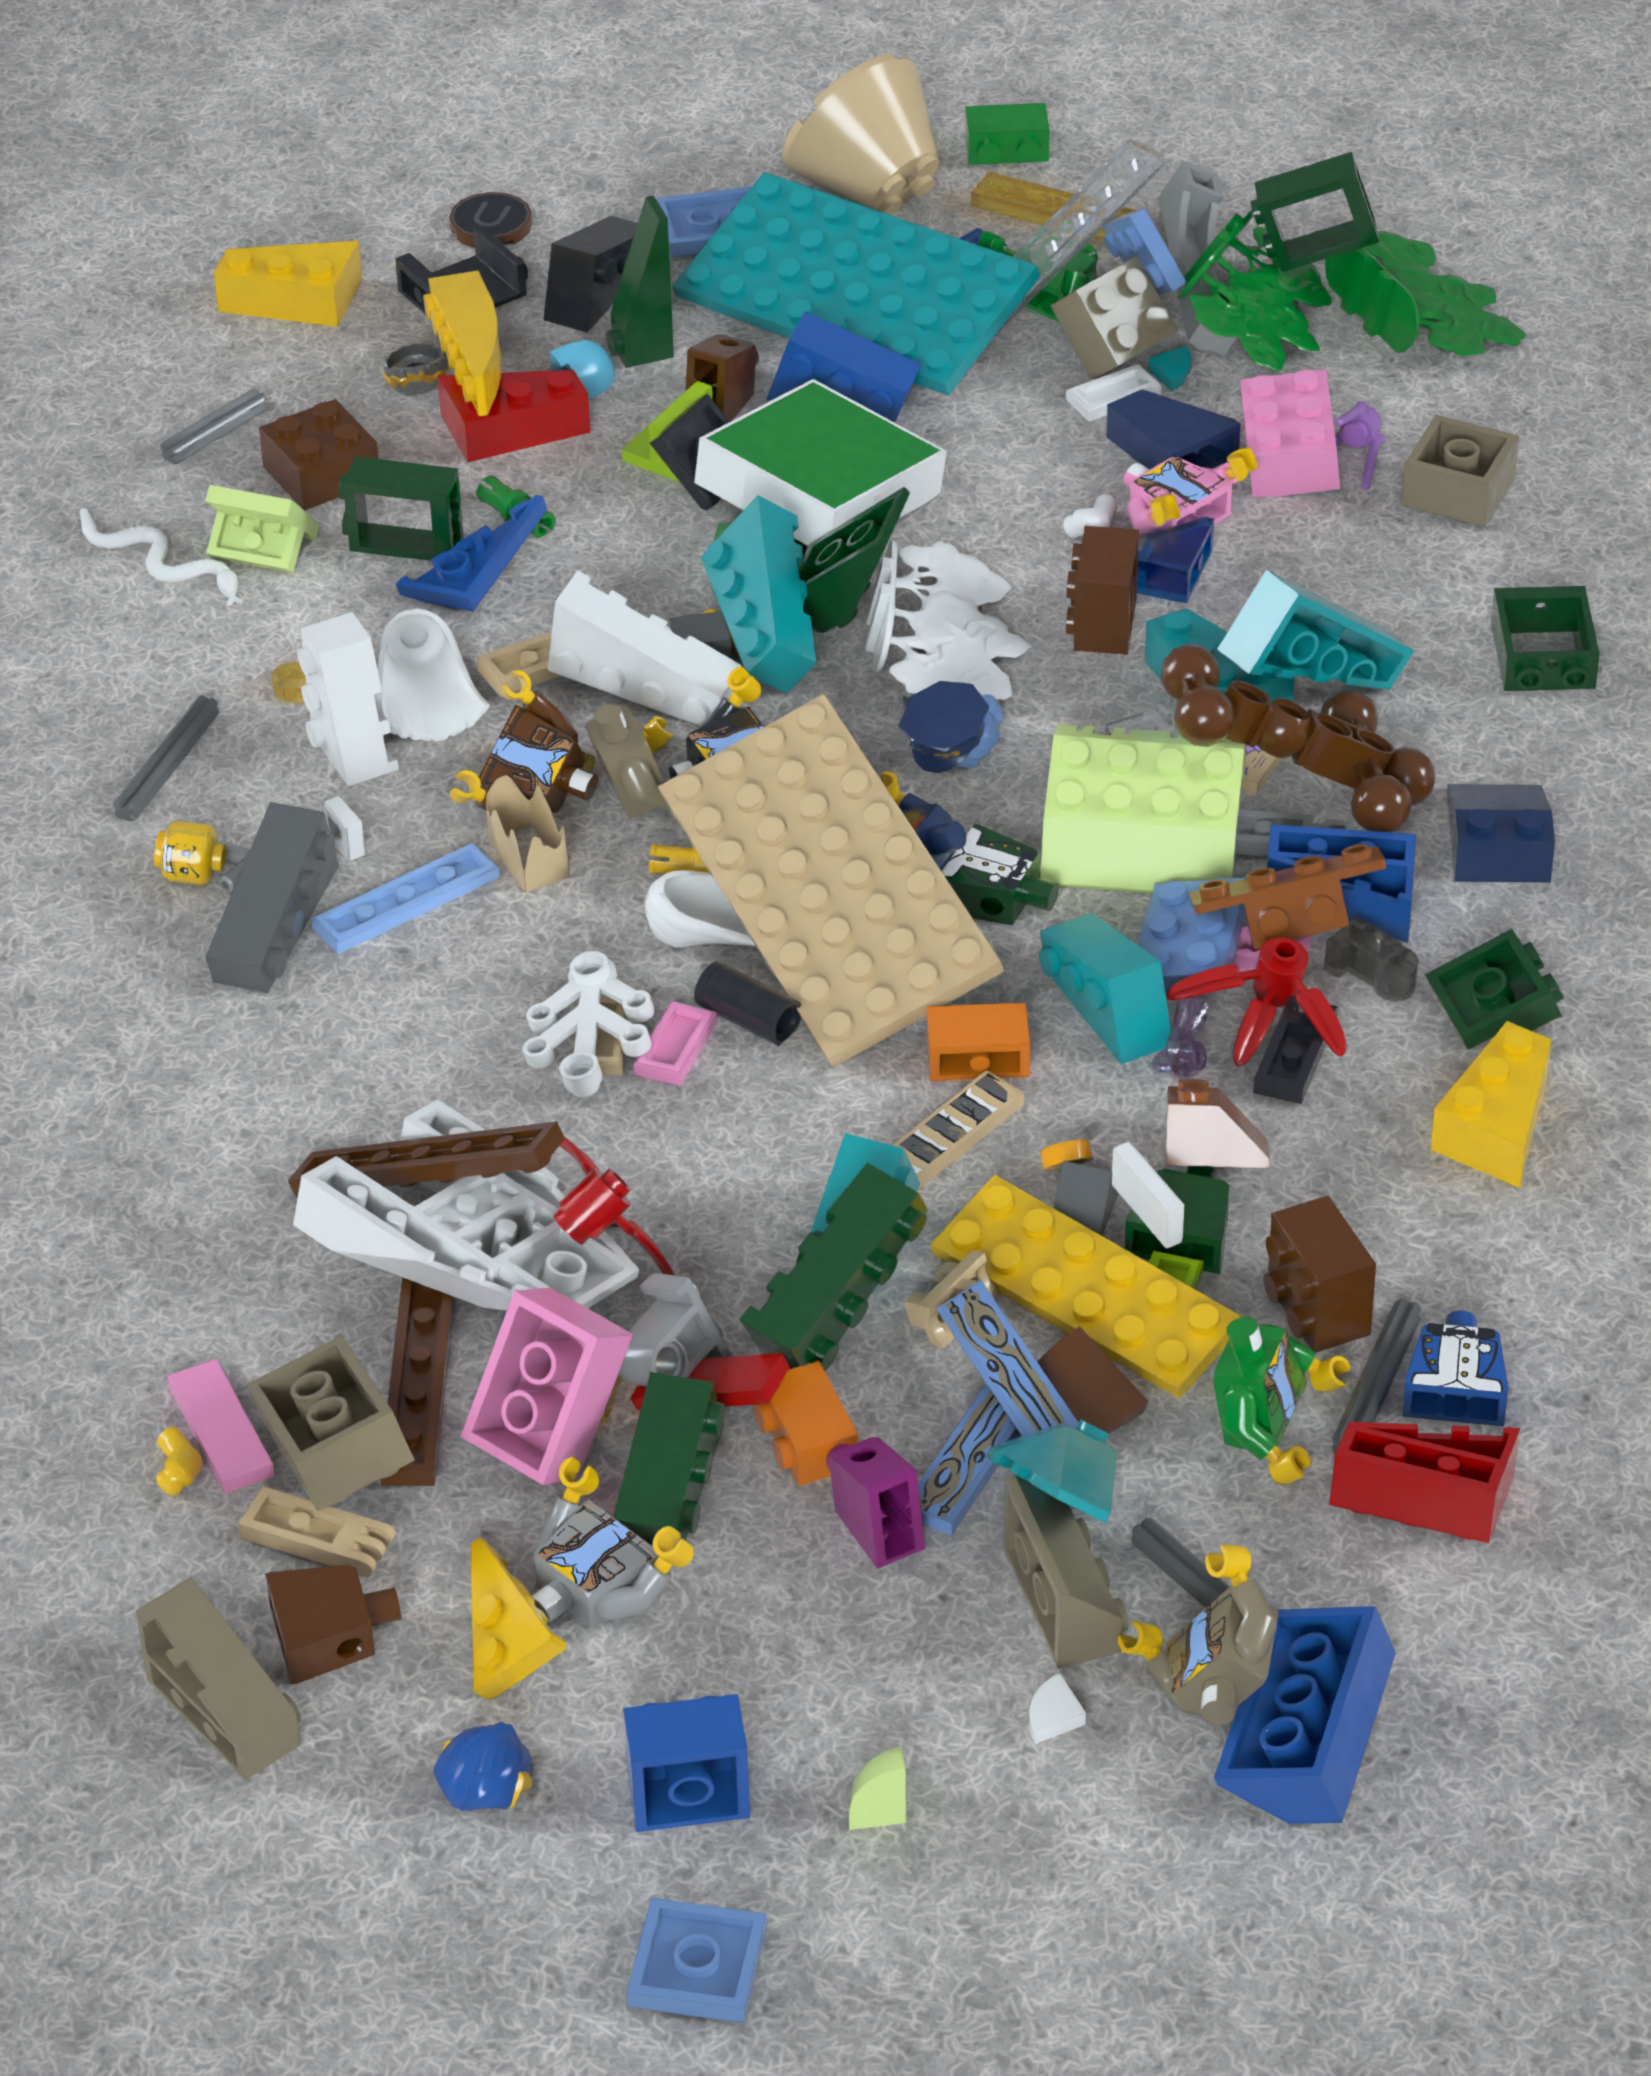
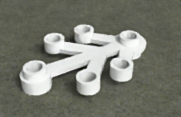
M588 951L575 957L570 964V971L568 973L569 983L544 1002L530 1007L526 1013L530 1029L537 1034H541L527 1040L522 1047L525 1060L531 1067L545 1068L552 1064L555 1059L553 1049L576 1032L574 1053L562 1060L559 1072L566 1090L577 1097L593 1095L598 1091L603 1078L598 1059L595 1056L598 1027L619 1039L622 1050L627 1056L638 1057L644 1055L652 1046L646 1026L632 1024L645 1022L653 1016L655 1009L650 994L643 990H635L616 979L617 971L614 963L605 954L598 951ZM601 994L622 1004L627 1020L601 1005ZM580 998L579 1005L558 1021L557 1013Z

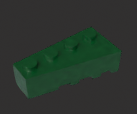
M867 1163L827 1211L826 1223L829 1226L825 1231L816 1230L813 1233L810 1232L799 1245L797 1265L786 1275L778 1271L768 1283L766 1290L771 1294L767 1302L760 1310L750 1305L739 1319L758 1349L764 1354L782 1353L790 1366L789 1369L819 1361L824 1371H826L834 1362L839 1351L838 1343L849 1327L851 1329L855 1328L865 1316L868 1309L867 1300L878 1284H885L894 1273L898 1262L896 1257L907 1241H914L923 1230L927 1220L926 1212L928 1209L920 1194Z

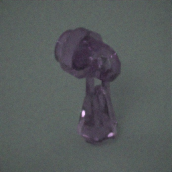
M1194 996L1180 999L1177 1002L1174 1025L1167 1040L1166 1048L1154 1056L1151 1062L1152 1069L1159 1073L1173 1072L1175 1076L1185 1078L1193 1077L1205 1068L1207 1063L1206 1049L1200 1041L1194 1040L1196 1035L1205 1027L1208 1017L1207 1012L1210 1010L1205 1001ZM1167 1056L1169 1063H1160V1060Z

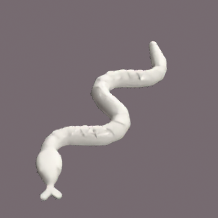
M86 508L80 510L82 532L89 543L96 547L111 550L115 548L121 549L135 543H150L152 546L147 555L145 565L150 576L156 578V580L177 583L205 574L217 575L218 589L229 598L226 602L227 605L231 606L234 602L238 604L243 603L241 598L236 597L239 587L237 575L223 562L214 559H199L176 566L165 565L163 562L168 554L169 539L160 529L144 525L126 528L112 534H103L98 532V528Z

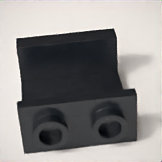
M478 225L473 227L475 256L431 272L411 253L395 258L398 291L426 315L423 295L430 294L428 278L478 270L496 308L527 295L526 280L528 279V269L521 257L516 256L505 247L498 237H494L484 227Z

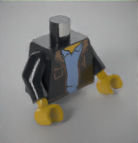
M743 667L735 668L728 675L727 685L733 691L730 697H723L711 716L698 729L690 732L686 737L687 761L669 767L670 779L764 727L749 706L745 708L740 707L742 702H753L761 694L760 683L754 676H750Z

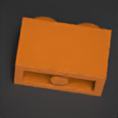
M1026 1003L926 1007L930 1081L976 1079L986 1070L999 1078L1030 1077V1037Z
M819 1361L788 1370L770 1403L753 1406L760 1431L762 1433L771 1432L774 1438L772 1445L779 1468L782 1471L790 1469L798 1486L830 1477V1470L826 1465V1458L829 1452L840 1444L853 1445L858 1443V1433Z

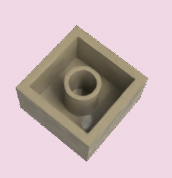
M1137 256L1050 306L1086 371L1093 379L1178 331Z
M1435 415L1405 462L1402 506L1486 527L1515 479L1519 436Z

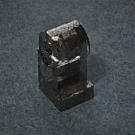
M1357 916L1349 922V926L1341 928L1326 940L1323 970L1337 978L1348 972L1371 985L1380 998L1397 1002L1406 1000L1415 993L1419 960L1417 955L1402 945L1401 942Z

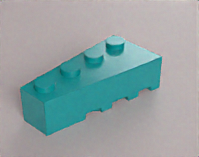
M757 495L720 537L708 546L701 559L745 670L750 676H754L755 679L788 694L816 664L810 615L803 611L804 600L808 596L806 582L799 579L797 565L803 561L801 545L794 542L793 534L799 528L797 515Z
M1268 570L1261 577L1217 649L1248 674L1262 675L1263 672L1274 673L1280 678L1293 679L1294 676H1302L1328 683V680H1338L1346 685L1387 690L1391 689L1414 652L1412 648L1382 626Z

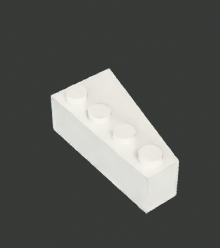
M577 570L555 601L547 671L701 726L711 716L722 698H729L733 693L727 685V678L732 670L742 667V665L691 635L685 639L679 637L667 626V621L653 613L650 618L643 616L625 605L628 600L627 598L613 590L607 595L589 584L592 579L591 577Z

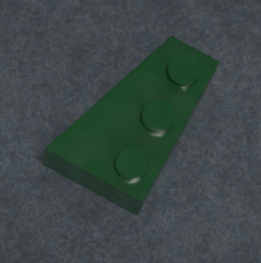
M650 1372L613 1518L649 1545H653L654 1536L663 1527L671 1526L681 1534L680 1540H686L688 1533H696L701 1510L699 1499L704 1484H707L709 1481L713 1458L724 1428L725 1406L724 1403H718L713 1382Z

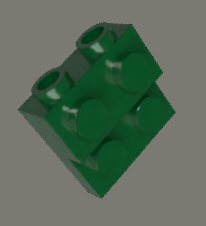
M1513 929L1425 974L1430 987L1468 1050L1494 1037L1507 1021L1533 1031L1562 1016L1556 1003L1563 1000L1564 997L1551 973L1543 977L1538 970L1544 968V965L1531 941L1522 945Z

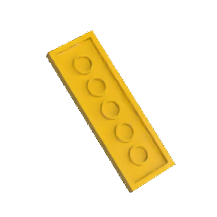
M994 1175L931 1243L934 1255L944 1261L960 1263L972 1250L984 1252L987 1258L985 1264L987 1276L1000 1294L1068 1334L1080 1326L1109 1358L1177 1398H1180L1188 1391L1222 1353L1229 1340L1226 1332L1227 1326L1233 1320L1241 1317L1234 1311L997 1175Z

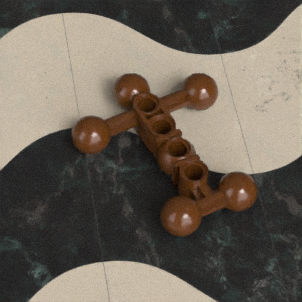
M1186 644L1173 649L1164 659L1161 681L1166 692L1177 700L1174 713L1175 728L1185 740L1194 746L1209 747L1221 743L1226 738L1233 742L1245 743L1252 748L1257 745L1267 754L1277 758L1285 759L1292 756L1294 764L1303 766L1317 775L1354 789L1351 801L1352 816L1357 824L1366 831L1394 832L1399 830L1408 820L1411 806L1422 803L1433 792L1436 774L1435 766L1430 758L1415 748L1402 747L1394 750L1391 743L1376 734L1375 730L1378 722L1377 708L1373 701L1359 690L1344 689L1333 693L1323 703L1321 713H1317L1312 709L1306 711L1300 705L1288 699L1277 698L1271 700L1269 692L1261 691L1257 687L1241 680L1232 681L1227 691L1217 688L1221 675L1220 665L1215 656L1203 646Z

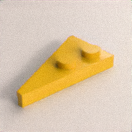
M479 1537L470 1544L474 1692L481 1697L494 1699L566 1650V1643L547 1626L546 1623L549 1619L543 1611L535 1607V1600L522 1582L508 1572L506 1569L508 1563L504 1557L495 1551L486 1540Z

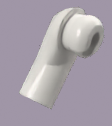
M1100 495L1097 497L1093 508H1081L1075 510L1072 515L1066 516L1063 522L1066 534L1075 539L1083 536L1085 526L1110 527L1117 508L1116 500L1110 495Z

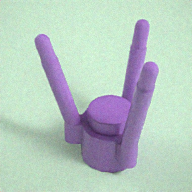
M1359 401L1353 409L1336 418V426L1341 427L1335 438L1337 447L1343 442L1353 448L1369 445L1361 485L1363 490H1368L1373 478L1379 446L1385 438L1379 433L1382 426L1379 413L1363 401Z

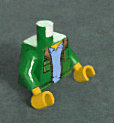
M1250 1317L1237 1318L1227 1326L1226 1332L1229 1340L1213 1372V1385L1224 1443L1236 1448L1247 1449L1259 1460L1265 1457L1269 1460V1471L1274 1481L1279 1484H1290L1303 1478L1304 1473L1302 1470L1311 1466V1458L1302 1447L1294 1446L1283 1452L1278 1448L1307 1383L1305 1372H1309L1310 1381L1316 1390L1334 1391L1345 1387V1383L1338 1380L1335 1375L1349 1372L1351 1366L1342 1356H1334L1323 1361L1314 1358L1315 1351L1291 1338L1288 1332L1280 1327L1270 1324L1258 1326L1257 1321Z

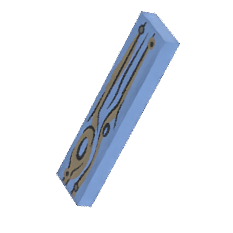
M981 1280L936 1308L1021 1436L1063 1422L1077 1428L1078 1421Z
M986 1384L918 1483L923 1525L951 1536L999 1466L986 1457L990 1447L1016 1439L1019 1435V1432Z

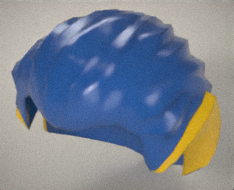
M499 1722L493 1725L475 1726L466 1729L453 1739H449L444 1744L442 1752L435 1763L434 1775L451 1806L460 1811L484 1808L508 1809L515 1805L522 1791L531 1788L534 1764L531 1761L532 1757L528 1748L520 1741L512 1724Z

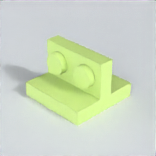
M209 485L205 502L214 508L217 514L206 554L211 558L293 573L302 539L315 540L320 524L291 499Z

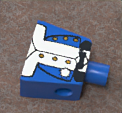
M1463 1310L1449 1313L1445 1319V1324L1428 1323L1424 1325L1405 1379L1402 1417L1504 1426L1508 1382L1500 1334L1494 1329L1477 1327L1476 1317L1472 1313Z

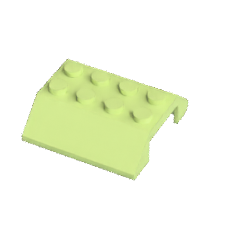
M1058 723L1053 735L1044 809L1040 879L1057 883L1059 887L1152 894L1156 883L1211 880L1220 877L1234 878L1236 834L1247 744L1226 739L1225 742L1222 741L1209 747L1192 745L1180 734L1178 738H1172V732L1132 729L1129 735L1125 734V728L1114 727L1111 736L1097 735L1096 726L1085 725L1083 731H1078V725Z

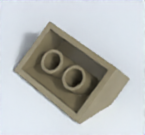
M1016 1475L1004 1477L1003 1548L1057 1668L1121 1653L1118 1645V1636L1122 1634V1631L1128 1630L1127 1612L1120 1598L1113 1599L1109 1591V1576L1102 1558L1094 1559L1090 1551L1091 1540L1084 1519H1075L1068 1504L1040 1490L1027 1480Z

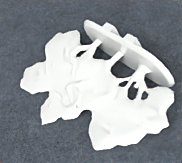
M890 540L885 557H882L866 619V625H869L865 640V651L874 653L873 672L878 673L882 670L889 646L893 644L900 647L906 653L904 660L891 665L889 673L897 681L905 684V690L908 693L916 694L938 681L973 684L980 694L992 695L996 700H1004L1011 697L1013 693L1009 680L1010 676L1001 671L991 659L995 657L1016 658L1025 653L1032 645L1019 635L1009 633L1008 626L997 617L981 614L978 611V606L1001 600L1012 589V585L1000 575L990 571L988 566L977 557L960 554L953 545L939 540L930 547L909 545L901 548L900 557L904 563L911 566L913 571L904 578L896 577L897 544L895 541ZM919 567L928 568L929 571L922 573L918 572ZM934 576L938 580L937 583L929 586L915 584V582H921L920 577ZM896 588L909 589L915 592L922 600L920 610L913 612L895 608ZM918 589L927 590L930 595L925 596ZM894 616L906 618L915 631V635L906 637L892 636ZM912 647L924 649L926 654H918L913 651Z

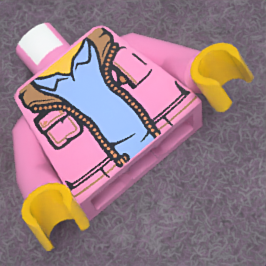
M1245 447L1234 451L1227 457L1228 462L1216 469L1199 467L1178 457H1171L1152 469L1140 463L1131 465L1124 475V484L1130 488V502L1128 503L1127 511L1133 529L1139 530L1140 535L1150 532L1167 548L1172 550L1231 515L1232 484L1243 481L1247 478L1250 471H1254L1259 467L1252 449Z

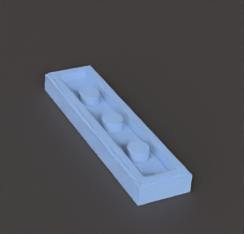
M471 843L311 918L312 929L337 954H340L500 878L499 867L474 843Z

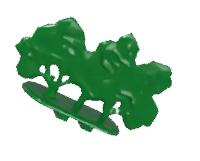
M1251 209L1244 218L1236 213L1225 228L1215 237L1185 274L1184 278L1187 283L1184 284L1185 288L1177 298L1184 299L1198 282L1203 280L1210 287L1211 295L1191 294L1188 296L1191 306L1196 312L1194 314L1195 319L1216 336L1237 337L1255 364L1266 366L1273 371H1281L1287 357L1283 352L1280 339L1286 340L1299 350L1320 351L1314 336L1308 332L1309 324L1305 315L1293 306V300L1313 307L1330 306L1332 301L1326 288L1322 285L1321 276L1313 264L1282 272L1277 257L1271 258L1273 261L1271 265L1263 263L1256 258L1259 256L1258 253L1268 257L1267 252L1261 250L1262 247L1265 248L1262 234L1268 233L1265 227L1257 226L1253 229V237L1258 246H1247L1239 240V234L1254 217ZM1229 247L1235 248L1248 259L1250 264L1248 272H1239L1222 257ZM1252 260L1259 264L1260 269L1253 265ZM1216 262L1229 273L1228 286L1212 279L1207 274ZM1219 292L1222 296L1229 300V303H1227L1220 297Z
M1378 231L1379 243L1325 259L1326 278L1329 287L1342 299L1340 307L1348 315L1357 313L1364 320L1362 329L1370 337L1379 335L1397 353L1407 351L1414 344L1418 335L1419 325L1430 330L1428 341L1431 345L1446 351L1455 352L1459 356L1483 354L1484 339L1498 344L1518 346L1520 339H1525L1526 337L1525 332L1507 318L1483 310V306L1496 303V294L1493 287L1471 284L1464 278L1451 274L1439 276L1428 271L1430 266L1434 265L1437 260L1434 248L1429 243L1407 239L1387 231ZM1374 257L1383 261L1382 265ZM1426 319H1435L1438 322L1428 321Z

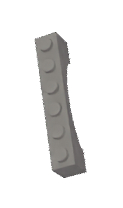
M1185 161L1181 162L1158 197L1168 249L1183 277L1215 239L1219 204L1223 199L1218 175ZM1215 263L1207 274L1212 279L1220 282ZM1200 280L1184 299H1179L1188 342L1201 351L1206 352L1210 350L1225 356L1237 337L1216 336L1195 319L1194 314L1196 312L1192 308L1188 296L1191 294L1211 295L1210 287L1203 280ZM1185 285L1177 288L1178 295L1185 288ZM1219 292L1220 297L1227 303H1229V300L1222 296Z

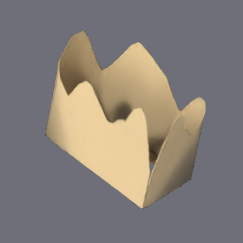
M507 775L496 779L486 794L488 841L524 892L526 887V892L569 878L565 829L562 825L560 832H558L551 809L540 787L536 786L533 797L528 800ZM532 826L539 837L534 836L531 840L524 871L514 832Z

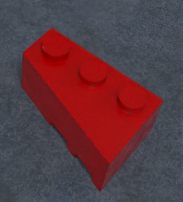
M574 369L501 373L497 395L488 415L478 416L473 403L465 402L462 385L457 384L455 375L437 376L441 417L467 462L590 433L588 392Z
M1348 1422L1335 1453L1329 1505L1349 1509L1359 1514H1369L1402 1522L1413 1527H1423L1456 1535L1462 1539H1473L1489 1543L1514 1477L1521 1428L1503 1427L1502 1436L1469 1435V1426L1452 1425L1451 1434L1418 1433L1417 1424Z

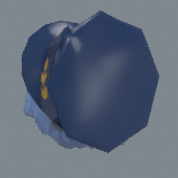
M938 681L909 697L898 726L911 741L909 745L912 747L915 762L924 771L940 773L949 771L956 766L976 768L978 761L984 756L990 755L991 749L997 744L1000 736L998 728L1003 721V716L1001 715L1000 705L996 703V698L989 694H980L973 684Z

